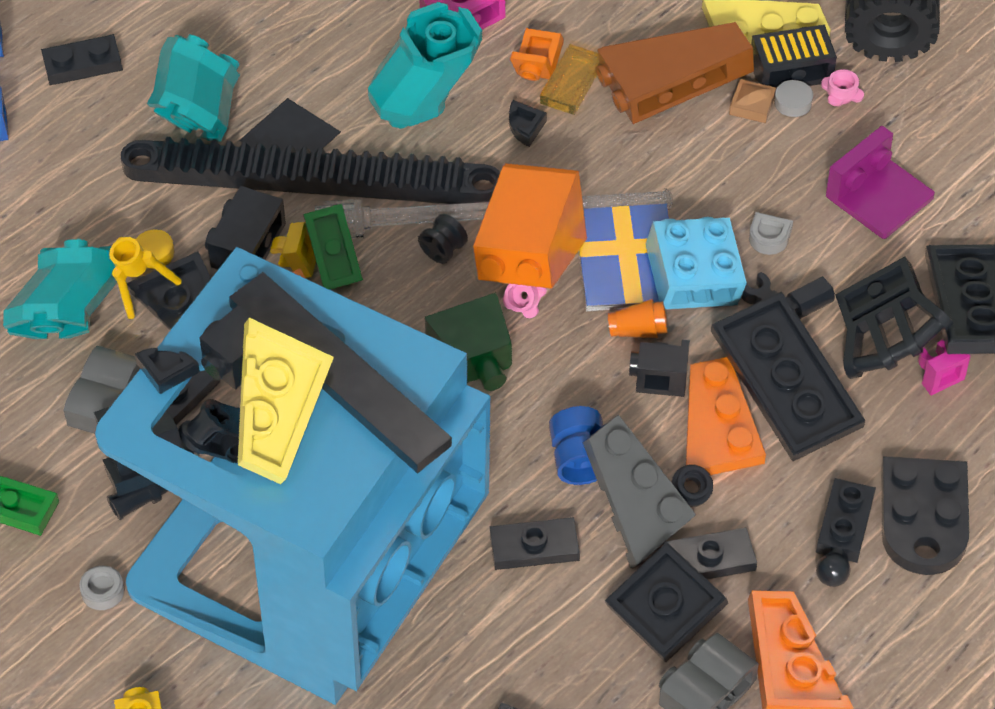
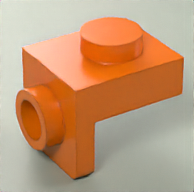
M526 28L519 52L513 51L510 57L516 73L522 78L531 81H537L540 78L553 80L564 42L562 34Z

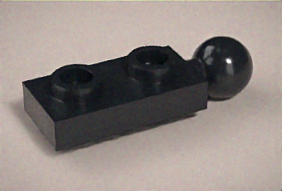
M834 478L816 548V553L823 555L816 565L817 577L823 584L830 587L844 584L851 572L848 561L858 563L876 487Z

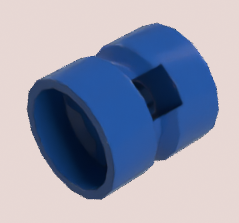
M586 406L569 407L553 415L549 421L552 447L556 448L554 450V459L557 475L565 483L584 485L597 481L582 443L603 426L602 416L594 408Z

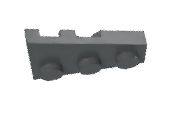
M619 414L582 442L599 487L607 495L614 514L611 517L616 531H620L628 550V553L625 555L630 568H633L647 558L696 514Z

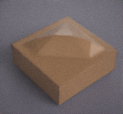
M740 79L730 105L729 115L766 123L775 99L776 87Z

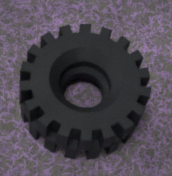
M846 0V39L848 43L853 42V49L860 52L864 49V56L871 59L874 55H878L879 61L887 62V57H894L895 62L903 61V56L908 55L910 59L918 57V50L926 53L930 50V43L935 44L938 39L940 30V0ZM884 13H900V15L891 16Z

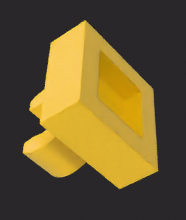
M305 222L290 223L287 237H275L272 241L270 252L271 254L281 253L278 262L280 267H291L293 271L300 268L306 278L312 277L316 260Z

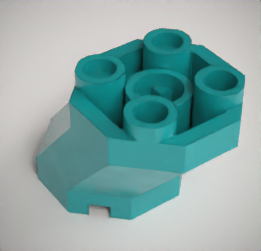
M437 2L410 12L406 28H402L400 38L378 66L368 87L369 101L379 117L389 121L392 127L402 129L407 126H414L438 117L443 113L449 91L472 63L482 41V29L469 9L458 7V12L448 10V4Z
M189 34L187 39L180 35L167 37L160 51L154 90L147 105L154 107V112L158 116L189 133L192 130L201 129L203 132L200 138L207 141L216 140L221 142L228 129L233 88L240 77V74L237 72L240 63L228 55L220 53L218 56L208 50L209 44L195 35Z
M71 239L64 241V248L41 249L40 254H38V270L4 309L3 327L7 329L9 335L31 339H47L48 333L59 332V339H68L89 333L90 316L117 284L116 279L112 275V271L116 266L109 256L111 246L88 247V241Z

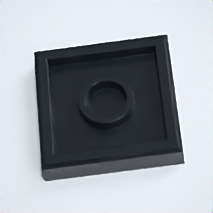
M666 542L605 600V603L663 661L667 662L728 604V600Z

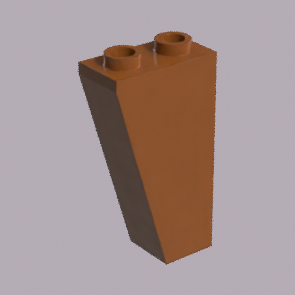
M733 22L604 46L597 49L599 65L595 67L602 86H609L612 90V99L617 110L620 113L626 112L632 124H635L754 72L753 47L737 23Z

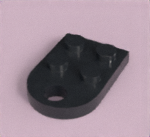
M883 456L881 465L882 542L887 554L897 565L916 574L935 575L952 569L962 560L969 541L967 461ZM919 546H928L935 550L937 556L930 559L922 558L914 549Z

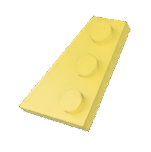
M702 0V9L709 27L736 22L750 44L753 35L824 24L830 37L829 25L820 5L816 3Z
M248 318L244 323L238 465L281 485L287 478L334 357L251 318Z

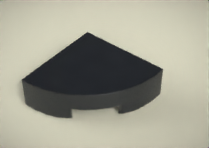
M513 100L509 108L510 130L518 141L530 147L547 122V113Z
M149 348L135 353L136 363L160 394L200 372L198 362L192 356L182 351L176 353L158 351V348Z

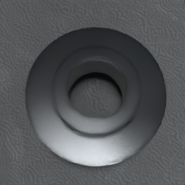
M685 465L676 471L671 480V483L690 507L704 504L713 492V480L710 474L698 465ZM689 480L694 481L698 485V492H688L684 487V483Z

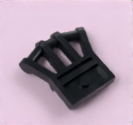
M906 256L835 294L847 328L843 366L849 379L862 377L863 372L886 368L889 371L897 367V361L909 355L916 357L923 353V347L942 329L947 331L954 324L943 310L925 297L913 266ZM914 306H917L931 317L916 332L913 329L907 310ZM895 317L903 340L890 347L882 324ZM870 331L877 353L861 356L864 333Z

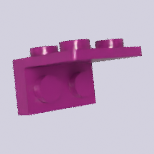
M881 125L830 166L826 198L880 238L886 239L934 199L935 192L890 160L892 157L893 133Z

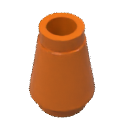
M653 299L617 310L616 312L608 313L611 337L658 338V334L668 333L663 301L654 302Z

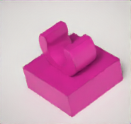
M943 340L937 343L936 353L938 356H930L924 348L923 353L919 354L918 358L919 365L925 370L922 385L931 396L965 380L971 357L969 354H947Z

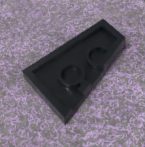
M199 251L166 265L167 268L182 280L180 285H175L157 270L127 283L130 293L170 331L211 280Z

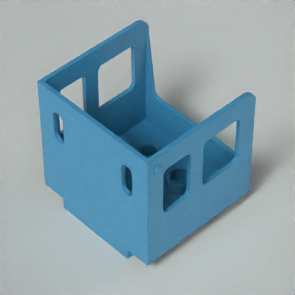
M236 247L157 347L158 351L185 352L198 362L200 371L205 370L201 364L202 352L199 337L203 335L205 329L212 322L221 320L233 310L229 304V296L264 272L452 437V446L417 474L328 393L321 389L287 478L280 485L239 466L238 463H231L214 457L209 462L156 436L152 432L153 427L192 377L160 394L140 369L98 422L95 431L96 441L99 449L106 456L182 498V501L129 570L126 577L127 591L131 599L139 605L336 705L347 688L357 692L489 494L490 395L467 385V353ZM220 522H224L241 532L252 544L262 618L260 622L253 621L182 585L178 581V577L214 527Z

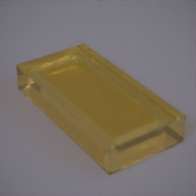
M569 44L540 94V104L575 115L597 76L595 67L599 65L598 53Z

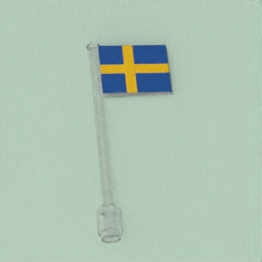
M664 188L662 192L582 196L587 240L578 252L586 311L623 309L653 299L654 302H659L645 244L653 221L669 219L668 211L673 206L671 191ZM362 199L324 201L325 205H315V211L342 204L351 238H364V230H371V226L433 223L440 214L450 215L457 221L483 220L489 202L370 209V206H362Z

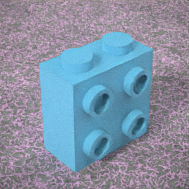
M730 217L653 221L645 245L659 302H664L665 309L738 305L747 282Z

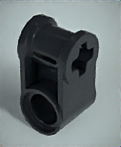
M208 399L201 405V412L191 421L187 420L179 426L180 439L192 452L221 458L231 463H238L240 408L223 404L214 399Z

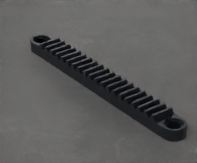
M166 137L164 141L135 140L128 143L121 151V163L124 174L131 180L140 182L237 189L243 186L252 190L471 206L489 205L500 175V171L491 165L464 163L460 157H456L453 162H449L445 156H441L438 161H433L430 155H425L422 160H418L414 154H410L407 159H404L399 153H394L392 158H390L384 152H379L377 156H372L369 151H364L362 155H357L353 150H348L346 154H341L338 149H333L331 153H326L320 147H318L316 152H311L306 146H303L300 151H296L292 145H288L285 150H281L277 144H273L270 149H266L262 143H257L255 148H251L246 142H242L239 147H236L231 141H227L222 146L216 140H212L208 145L201 139H196L195 143H190L186 138H181L179 142H174L171 137ZM137 156H147L150 158V161L144 165L137 166L131 163V160ZM480 180H486L493 183L494 186L488 190H478L473 185Z

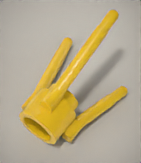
M119 237L110 248L109 256L116 266L112 271V275L118 283L123 305L129 319H134L135 313L126 282L127 277H138L145 272L147 266H152L175 285H180L182 282L174 272L157 260L151 251H144L138 241L132 237Z

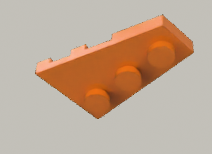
M724 357L690 364L686 465H698L704 468L710 475L765 464V450L736 372L728 358Z
M752 590L748 598L755 658L756 662L759 663L758 680L762 709H854L848 696L842 695L834 679L836 672L830 661L824 660L814 640L816 633L795 593L792 591Z

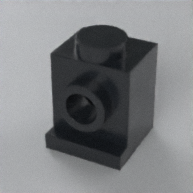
M682 339L681 346L668 345L662 342H640L639 352L631 351L629 376H637L636 393L685 397L690 340Z

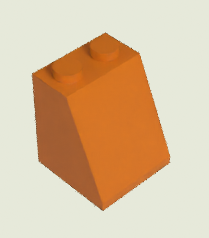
M505 163L473 245L478 280L550 289L554 287L587 240L579 171Z

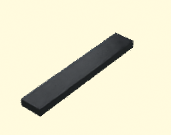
M264 272L229 296V304L232 309L240 304L268 327L333 356L334 358L322 389L417 474L452 446V437Z

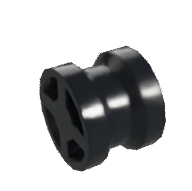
M440 214L433 221V227L425 229L418 236L419 245L430 259L440 264L447 263L452 258L453 251L461 249L468 241V235L461 223L447 214Z

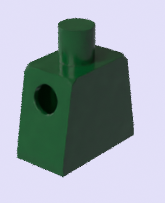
M496 292L425 316L426 335L467 353V383L480 379L484 389L487 391L497 390L505 384L507 378L503 370L508 369L512 365V344Z

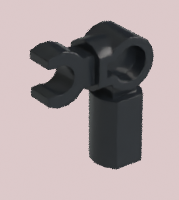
M760 272L757 274L756 282L759 288L753 289L746 283L741 298L749 304H756L778 292L770 289L771 282L769 277ZM822 276L788 293L786 298L801 319L834 302L835 293L833 287Z

